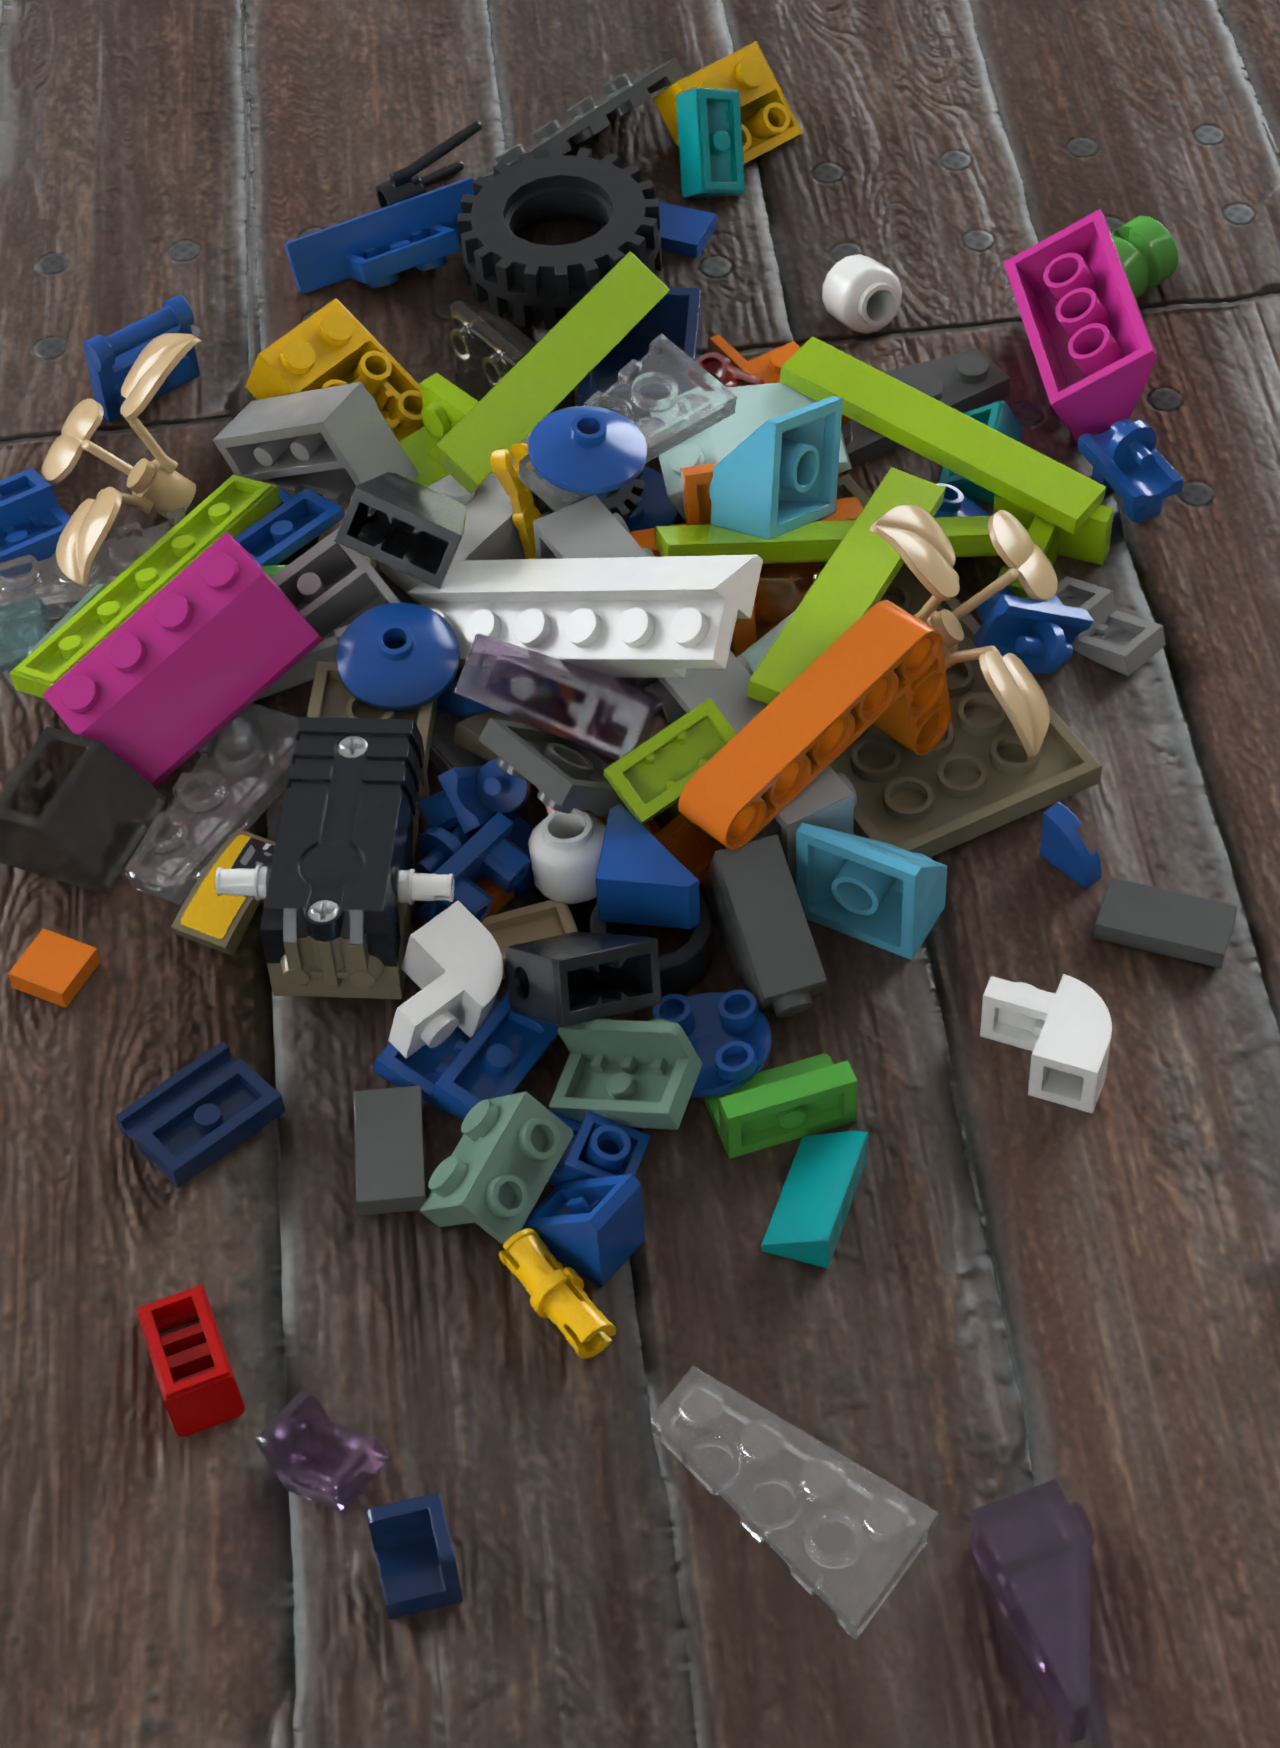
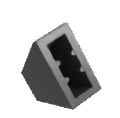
M778 835L750 841L736 850L725 848L715 851L700 890L744 990L752 993L756 998L758 1008L763 1013L774 1010L779 1018L792 1016L814 1006L813 999L818 997L827 982V978Z

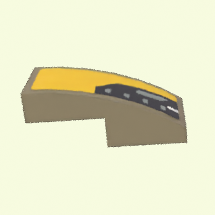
M238 828L206 866L180 908L171 928L179 936L234 956L258 905L264 906L265 899L257 901L254 896H218L215 889L217 868L255 869L257 865L268 866L269 861L273 860L276 842Z

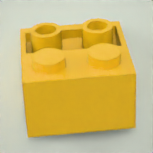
M757 41L677 81L652 98L674 142L679 146L676 98L679 93L693 88L739 90L744 164L803 133Z

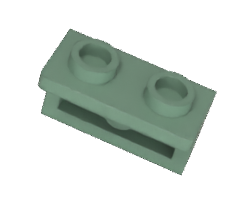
M604 1017L566 1027H558L557 1032L570 1051V1055L549 1104V1109L552 1112L579 1123H583L587 1111H590L628 1127L678 1130L703 1064L679 1024L663 1019L628 1021L611 1020Z
M527 1092L482 1100L464 1118L461 1125V1131L464 1134L452 1155L442 1161L433 1172L428 1184L431 1192L419 1211L438 1227L476 1223L501 1244H504L513 1234L522 1229L573 1137V1131L568 1125Z

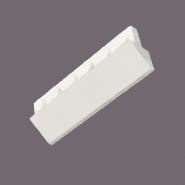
M758 555L462 560L452 561L440 589L422 582L406 594L420 602L419 605L441 615L450 624L459 644L460 662L458 668H470L481 676L685 678L687 669H726L736 619H751L763 559Z

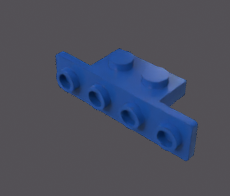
M466 178L286 242L284 247L298 291L309 293L347 278L369 284L370 288H378L397 282L400 279L399 272L416 267L418 271H425L444 265L447 262L446 255L461 250L458 228V214H462L460 201L464 194L474 195L473 182L476 179Z

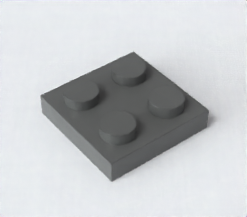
M489 718L478 740L498 756L496 764L502 770L519 779L528 780L539 789L537 797L544 804L566 814L572 813L573 809H583L604 818H608L609 809L618 804H621L629 812L603 775L604 769L612 763L571 730Z

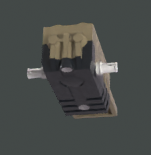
M317 661L307 717H300L273 860L269 861L268 866L257 865L255 869H223L218 867L215 877V889L218 896H254L257 901L265 899L259 930L273 996L403 998L406 973L401 967L409 937L413 931L417 901L453 902L454 874L418 873L416 865L424 858L418 839L428 829V823L419 802L430 797L427 768L438 697L423 706L410 710L387 711L376 709L356 699L345 688L338 673L337 662Z

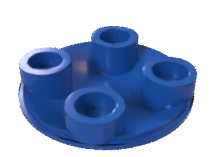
M735 989L727 993L706 992L687 997L681 994H669L662 997V1004L653 1006V1019H663L679 1024L703 1063L690 1098L718 1096L739 1088L760 1071L769 1056L772 1044L770 1025L763 1012L758 1008L756 998L746 990Z

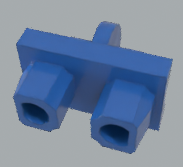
M1126 418L1115 422L1104 433L1096 435L1086 433L1079 436L1078 450L1093 466L1092 477L1095 481L1106 486L1107 489L1114 490L1123 500L1122 511L1132 522L1139 523L1159 515L1162 512L1164 498L1182 492L1183 478L1156 450V432L1145 421L1131 422Z
M1006 586L976 608V612L983 623L972 638V641L976 648L992 645L998 649L1002 656L1007 653H1013L1018 658L1023 659L1025 666L1031 673L1047 676L1054 673L1066 661L1071 659L1073 655L1072 644L1075 638L1081 632L1088 630L1094 620L1087 609L1062 605L1057 595H1054L1045 602L1031 598L1016 597L1011 587Z
M497 759L483 765L455 767L440 774L438 779L443 790L422 800L419 804L429 827L437 826L451 832L458 825H461L464 834L478 832L498 812H501L512 822L519 817L517 810L526 803L530 796L531 782L508 774L496 764Z
M498 812L472 837L470 833L464 834L461 825H458L451 833L441 827H429L418 839L424 858L416 865L418 873L454 874L453 902L427 901L419 909L418 916L425 922H429L456 901H459L482 922L491 910L493 897L477 886L484 877L488 878L506 893L516 889L526 879L531 859L510 840L514 822L501 812Z

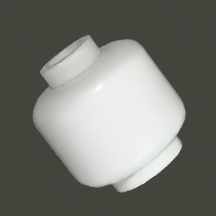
M858 254L847 256L838 261L827 273L822 289V300L827 312L851 330L866 334L879 331L887 326L896 316L902 300V288L898 277L889 268L870 257Z
M573 809L570 814L556 811L543 819L532 830L528 847L535 886L544 897L565 904L588 902L597 897L596 874L606 825L598 817L579 809Z

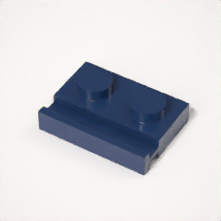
M222 1041L118 1113L115 1117L120 1132L126 1138L129 1136L136 1143L138 1150L169 1181L179 1188L285 1112L282 1095L242 1058H235L230 1053L229 1046Z

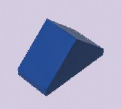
M621 804L609 809L596 874L599 921L691 929L700 923L699 880Z
M634 1174L560 1182L528 1216L521 1230L527 1228L535 1230L555 1258L600 1287H603L645 1241L641 1183Z

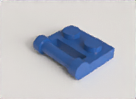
M176 295L164 301L162 309L105 338L98 334L83 342L94 397L102 405L103 417L109 423L123 416L120 413V408L126 398L121 395V388L131 367L147 344L154 338L166 333L192 334L191 325L194 324V315L183 296ZM195 346L168 375L152 400L200 376Z

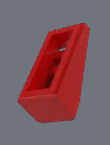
M203 1285L136 1309L162 1397L178 1436L185 1437L237 1418L245 1412V1406ZM196 1319L200 1320L199 1323L160 1337L159 1333Z

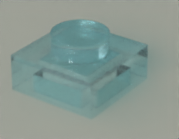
M37 595L0 606V673L12 670L28 657V652L50 631L44 602Z

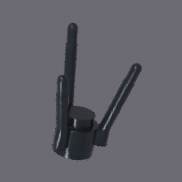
M480 121L473 122L407 167L390 173V180L376 185L375 188L380 208L426 193L425 188L462 171L464 164L461 161H457L421 178L416 175L479 132L483 127Z

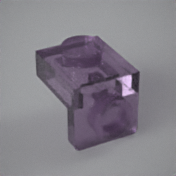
M305 1391L298 1392L256 1439L257 1446L287 1491L339 1512H343L354 1499L366 1490L369 1482L390 1460V1457L377 1438L331 1422L316 1397Z

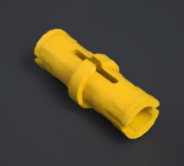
M532 1228L520 1230L503 1244L502 1247L505 1250L499 1252V1258L530 1294L529 1301L531 1307L543 1319L549 1318L558 1327L580 1358L588 1359L594 1357L612 1342L610 1336L616 1334V1328L588 1298V1295L583 1290V1279L574 1269L564 1267L554 1257L535 1230Z

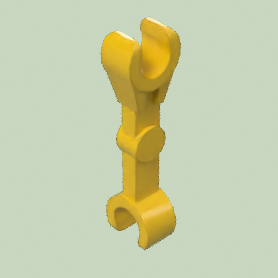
M525 443L513 444L510 446V452L507 449L494 451L490 456V466L507 496H510L513 507L512 522L519 531L525 559H536L533 521L541 518V514L537 507H535L531 492L533 490L534 468L529 459L528 445ZM511 455H512V457H513V462H514L513 466H512V463H511Z

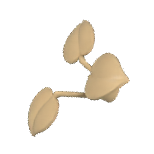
M166 333L150 341L134 362L121 388V395L126 400L121 405L120 413L156 459L149 461L143 458L133 467L89 441L104 416L102 405L92 398L82 400L73 408L62 427L61 435L56 438L46 455L41 474L51 484H57L65 479L77 464L83 450H86L128 476L126 486L132 490V495L121 493L110 486L100 490L96 499H86L79 505L63 529L56 547V560L60 570L68 578L82 586L89 587L88 581L93 560L104 542L121 504L137 507L146 514L152 509L166 519L176 521L186 512L195 496L196 484L175 471L178 462L164 453L138 419V416L150 403L176 365L197 343L201 342L200 339L192 334Z
M915 505L894 507L879 517L871 525L869 531L874 532L888 542L897 551L917 579L932 594L921 610L913 616L940 632L946 670L956 663L979 660L986 682L1018 734L1027 753V760L1039 752L1050 722L1049 706L1043 690L1025 664L1013 653L1001 656L998 649L992 645L957 651L958 643L964 639V632L959 620L1016 579L1019 580L1031 599L1044 602L1051 599L1056 594L1058 588L1057 576L1051 562L1038 545L1031 540L1029 533L1019 520L1011 513L1000 510L989 518L987 528L996 552L1010 569L952 612L947 609H942L938 612L936 608L942 601L950 600L959 593V576L952 568L956 561L954 549L942 528L924 509Z

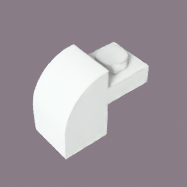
M456 901L410 935L401 969L422 990L397 1007L388 1041L405 1058H408L425 1044L429 1048L438 1046L452 1034L457 1026L471 1039L490 1015L502 980L503 961L501 952L491 933L459 901Z
M1065 974L1062 976L1056 994L1037 989L1028 983L1012 982L991 976L983 994L980 1037L1033 1051L1028 1095L1093 1114L1106 1079L1112 1034L1111 1016L1104 1001L1087 984Z

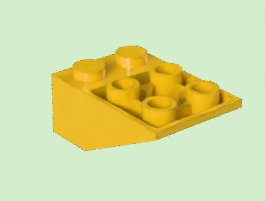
M337 298L260 352L245 385V388L259 400L362 382L368 393L375 399L379 411L399 442L425 426L421 417L423 406L420 385Z

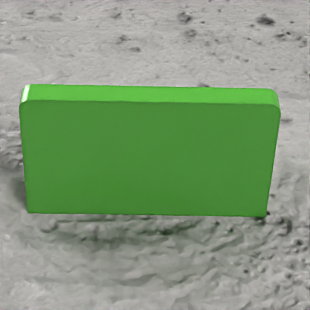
M820 1054L759 1072L739 1088L722 1095L706 1097L704 1102L727 1155L731 1159L802 1138V1136L812 1135L857 1121L858 1081L848 1060L833 1064L828 1054Z

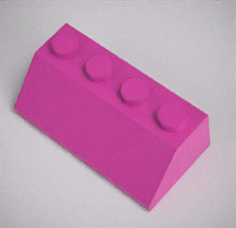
M1101 209L1003 262L1050 404L1077 444L1081 435L1086 433L1093 435L1101 434L1108 431L1115 422L1126 418L1130 419L1158 358L1106 218Z
M226 532L42 695L76 738L136 799L141 801L322 642L323 639L254 557Z

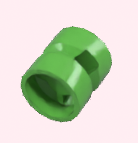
M1138 216L1111 233L1136 300L1142 297L1146 290L1155 288L1171 277L1178 268L1179 255L1176 243L1170 232L1157 220L1148 216Z

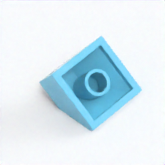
M832 396L765 421L713 467V478L709 487V497L712 502L711 525L771 540L835 513L843 398Z
M802 822L796 831V890L806 919L912 960L945 908L947 865L936 862L924 854L913 853L889 843Z

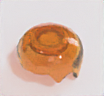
M824 562L768 564L760 573L754 601L755 617L773 625H778L797 609L825 567Z

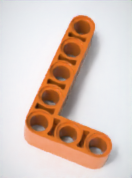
M887 599L879 601L691 777L680 795L678 802L680 813L728 849L736 850L750 842L871 725L916 755L928 754L942 740L951 721L945 659L940 632Z

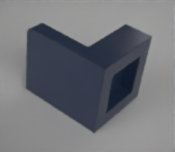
M440 1492L367 1510L366 1515L389 1620L463 1602L455 1555Z

